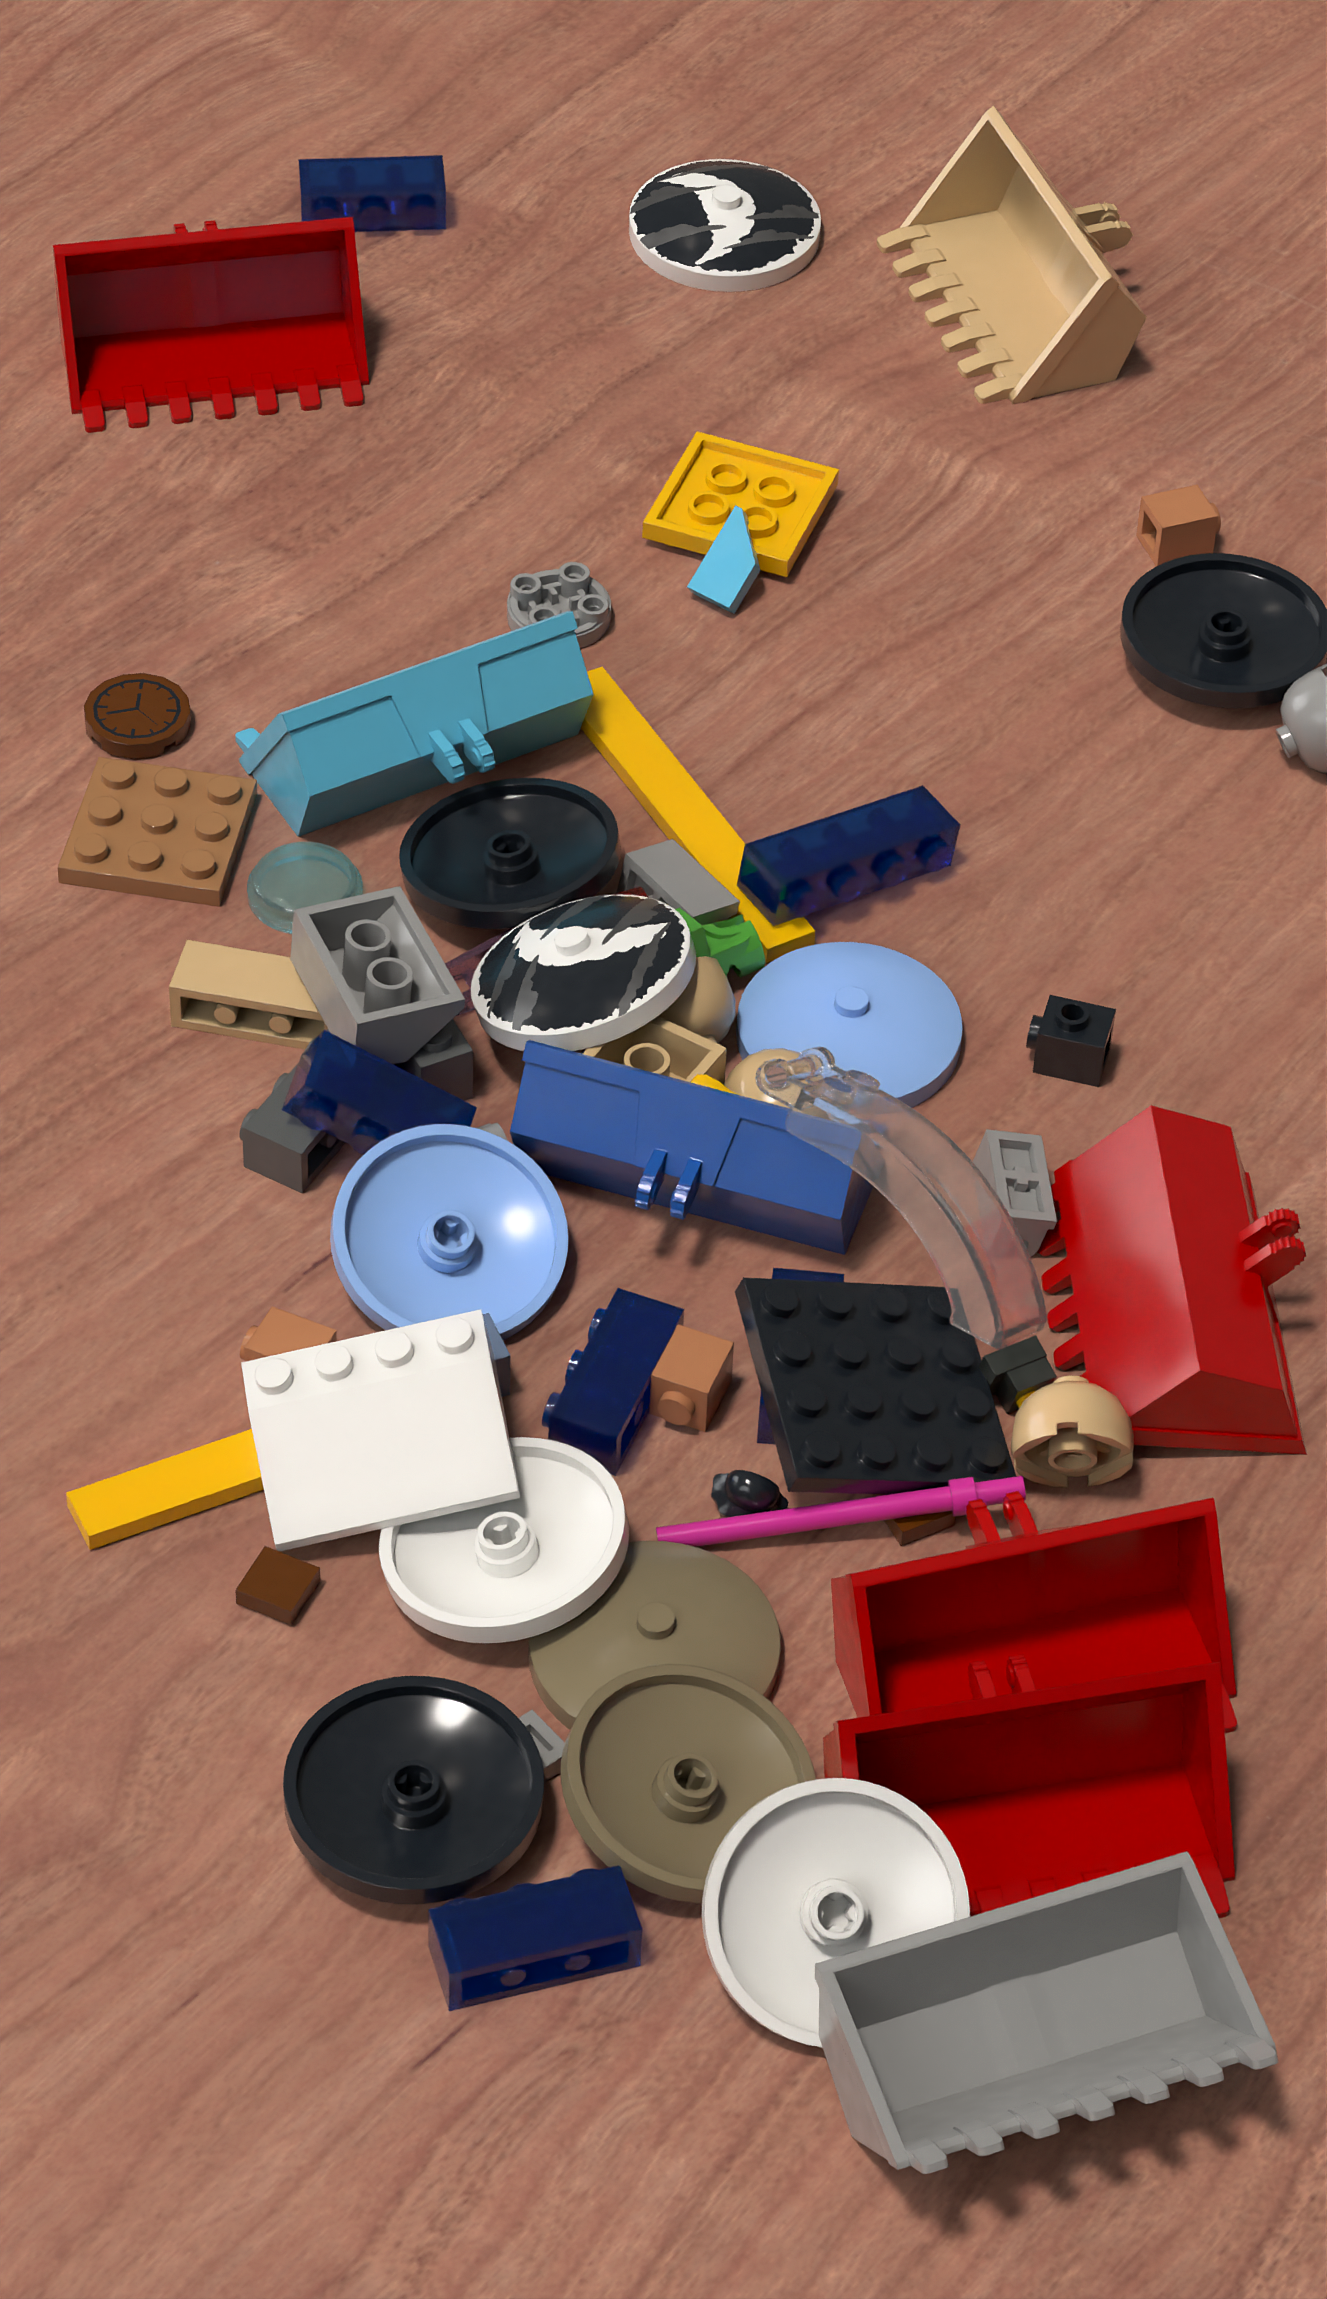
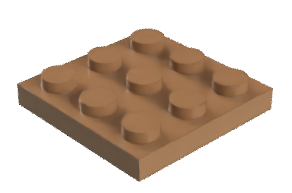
M98 757L58 864L59 883L220 907L257 798V780Z

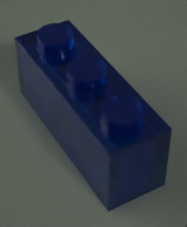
M442 155L298 159L301 222L353 217L355 232L446 229V185Z
M323 1030L302 1053L281 1110L298 1118L305 1126L311 1129L324 1131L350 1144L354 1150L364 1155L376 1144L391 1135L418 1126L454 1124L471 1127L477 1107Z
M617 1288L607 1308L599 1307L596 1310L588 1331L589 1342L584 1351L576 1349L572 1354L566 1370V1384L562 1392H553L546 1403L542 1416V1426L549 1428L548 1440L564 1443L583 1451L598 1461L611 1475L616 1476L649 1413L651 1374L677 1325L684 1326V1309Z
M617 1865L600 1870L594 1868L583 1869L569 1877L539 1884L522 1883L511 1887L505 1892L479 1898H457L445 1903L443 1906L428 1909V1947L448 2010L453 2011L641 1966L642 1926L621 1867Z

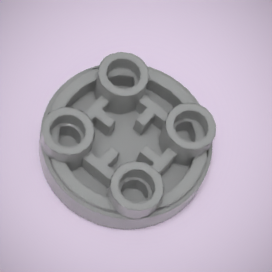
M568 562L563 564L560 569L545 570L534 574L522 573L516 575L511 580L510 593L507 599V621L512 631L567 611H573L578 627L575 633L580 648L595 643L608 630L611 621L610 596L598 581L590 577V570L586 565L578 562Z

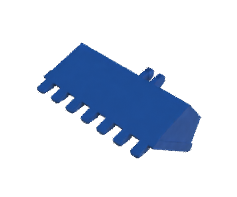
M531 1040L526 1041L522 1058L525 1066L510 1134L513 1145L532 1158L546 1175L634 1198L635 1206L641 1209L649 1210L653 1204L671 1208V1217L682 1220L690 1213L842 1255L846 1254L877 1178L880 1179L887 1159L880 1150L884 1140V1130L872 1126H864L862 1128L839 1122L836 1117H834V1120L588 1056L583 1054L584 1052L577 1053Z

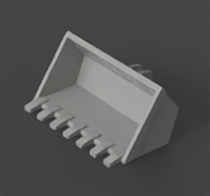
M1187 1851L815 1963V1980L819 1987V2038L851 2136L888 2160L889 2165L897 2170L912 2166L922 2174L933 2173L949 2167L946 2155L968 2149L978 2156L990 2155L1005 2149L1002 2137L1022 2131L1035 2139L1047 2137L1060 2132L1058 2119L1078 2114L1089 2121H1097L1115 2115L1112 2103L1115 2101L1133 2097L1144 2104H1151L1169 2098L1170 2094L1167 2085L1186 2079L1197 2086L1204 2087L1224 2080L1223 2067L1240 2062L1256 2070L1275 2065L1279 2062L1272 2036L1196 1866Z

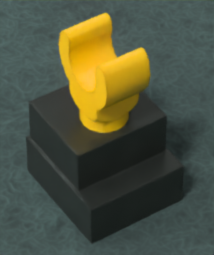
M1036 1335L984 1355L979 1365L981 1372L988 1381L992 1396L996 1395L1007 1414L1019 1410L1023 1401L1041 1387L1052 1384L1057 1378L1046 1358L1047 1354Z

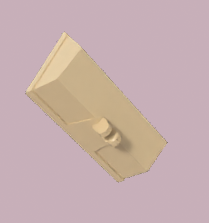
M994 106L985 112L900 228L877 238V246L882 253L909 248L912 250V254L893 262L892 269L897 277L903 278L927 273L929 278L909 287L908 294L914 302L941 297L944 299L945 303L925 312V320L930 327H938L957 322L960 323L962 328L942 336L941 345L946 352H955L975 347L979 352L958 362L957 369L961 376L970 378L988 373L994 375L995 379L975 387L974 396L981 404L1008 398L1012 404L1030 401L1036 397L1116 380L1147 318L1102 254L1114 251L1116 248L1118 250L1121 247L1124 248L1126 244H1129L1128 242L1132 240L1131 237L1133 236L1126 221H1119L1121 217L1114 203L1104 202L1103 204L1097 203L1073 208L1058 191L1031 150L1018 138Z

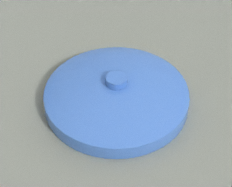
M830 942L810 945L786 953L767 964L752 978L739 1002L736 1038L742 1060L748 1055L763 1049L784 1048L802 1053L814 1061L829 1080L833 1096L834 1117L839 1119H871L903 1112L934 1095L947 1082L957 1065L963 1028L960 1009L954 995L941 978L922 963L905 954L882 946L857 942Z
M433 1124L418 1126L391 1135L368 1150L356 1162L346 1176L336 1199L331 1219L330 1242L334 1265L346 1292L358 1308L384 1330L481 1309L482 1314H490L502 1340H505L529 1325L543 1311L553 1296L566 1263L568 1228L564 1208L552 1182L536 1162L509 1141L481 1129L454 1124Z

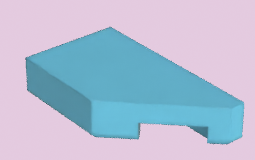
M736 505L687 586L693 594L735 614L760 572L757 554L753 548L748 528L747 515L742 508Z

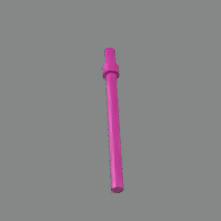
M1023 1476L974 1482L973 1477L948 1480V1486L662 1526L656 1527L658 1541L698 1547L952 1511L953 1517L967 1515L966 1505L969 1504L968 1501L982 1499L987 1506L1003 1504V1497L1006 1496V1493L1019 1491L1024 1500H1026Z

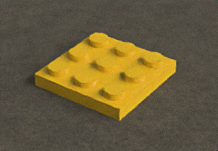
M697 431L645 517L642 538L706 555L736 505L742 508L747 515L748 528L753 548L757 554L760 570L787 577L838 486L839 469Z

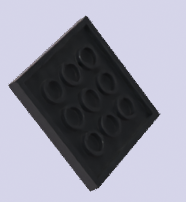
M743 1277L735 1290V1295L788 1492L889 1495L948 1486V1480L973 1477L974 1482L1016 1477L988 1381L979 1368L981 1357L960 1288Z

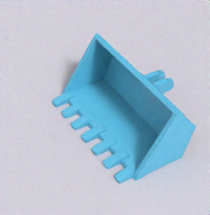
M567 611L279 713L261 734L254 728H249L235 734L236 743L244 752L239 758V763L248 775H252L257 780L259 786L299 837L447 782L457 783L465 779L464 776L478 771L482 773L495 768L494 765L574 737L580 731L594 695L575 633L578 627L573 611Z

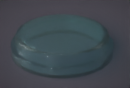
M294 842L271 850L259 860L251 871L247 882V899L254 915L267 926L292 934L294 909L363 894L361 875L351 860L336 848L317 842Z

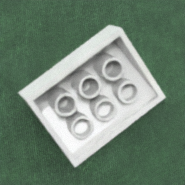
M481 1309L241 1362L248 1413L277 1551L289 1550L520 1498L494 1353Z

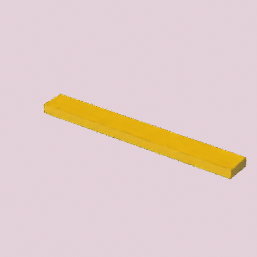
M603 666L587 671L594 695L581 729L667 838L675 840L740 901L737 914L731 916V918L742 914L744 922L751 921L763 946L765 962L773 961L796 949L814 945L815 930Z

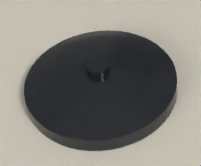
M1225 553L1196 554L1160 564L1146 572L1135 582L1126 595L1123 604L1120 638L1126 656L1138 672L1155 686L1169 694L1206 706L1236 709L1253 708L1283 701L1285 693L1296 680L1326 664L1327 609L1320 597L1309 585L1279 566L1243 555Z
M511 778L482 783L463 789L432 805L407 830L400 846L399 859L405 889L410 898L422 910L440 920L459 926L481 929L515 928L526 920L562 904L594 897L614 875L620 860L621 846L615 816L606 803L595 794L574 784L558 780Z
M400 1676L380 1679L355 1687L332 1699L320 1708L300 1730L291 1746L284 1769L283 1797L285 1816L291 1835L301 1853L322 1875L342 1888L366 1898L395 1904L418 1905L452 1900L468 1895L497 1880L522 1857L530 1846L539 1827L544 1805L543 1764L536 1743L526 1726L509 1708L491 1695L467 1684L439 1677Z

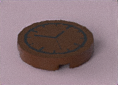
M136 673L123 674L111 678L92 690L84 704L86 734L91 741L94 738L100 742L102 750L114 756L138 759L151 758L165 753V746L172 744L174 741H176V746L181 743L191 727L188 696L179 685L162 676Z

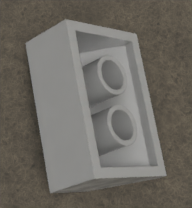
M400 886L294 909L290 960L353 1074L408 1061L465 1007L463 994Z

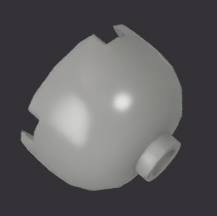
M1327 664L1306 673L1287 690L1280 708L1283 726L1275 729L1288 758L1298 754L1308 768L1327 774Z

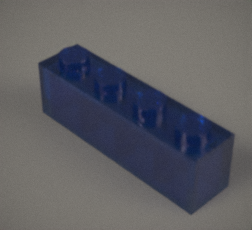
M922 785L745 844L736 886L765 918L775 926L951 866L961 824Z

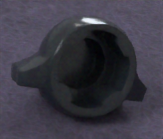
M733 1470L726 1474H716L713 1478L711 1498L717 1504L719 1514L724 1517L783 1510L788 1507L789 1502L780 1493L778 1485L759 1474L745 1470Z

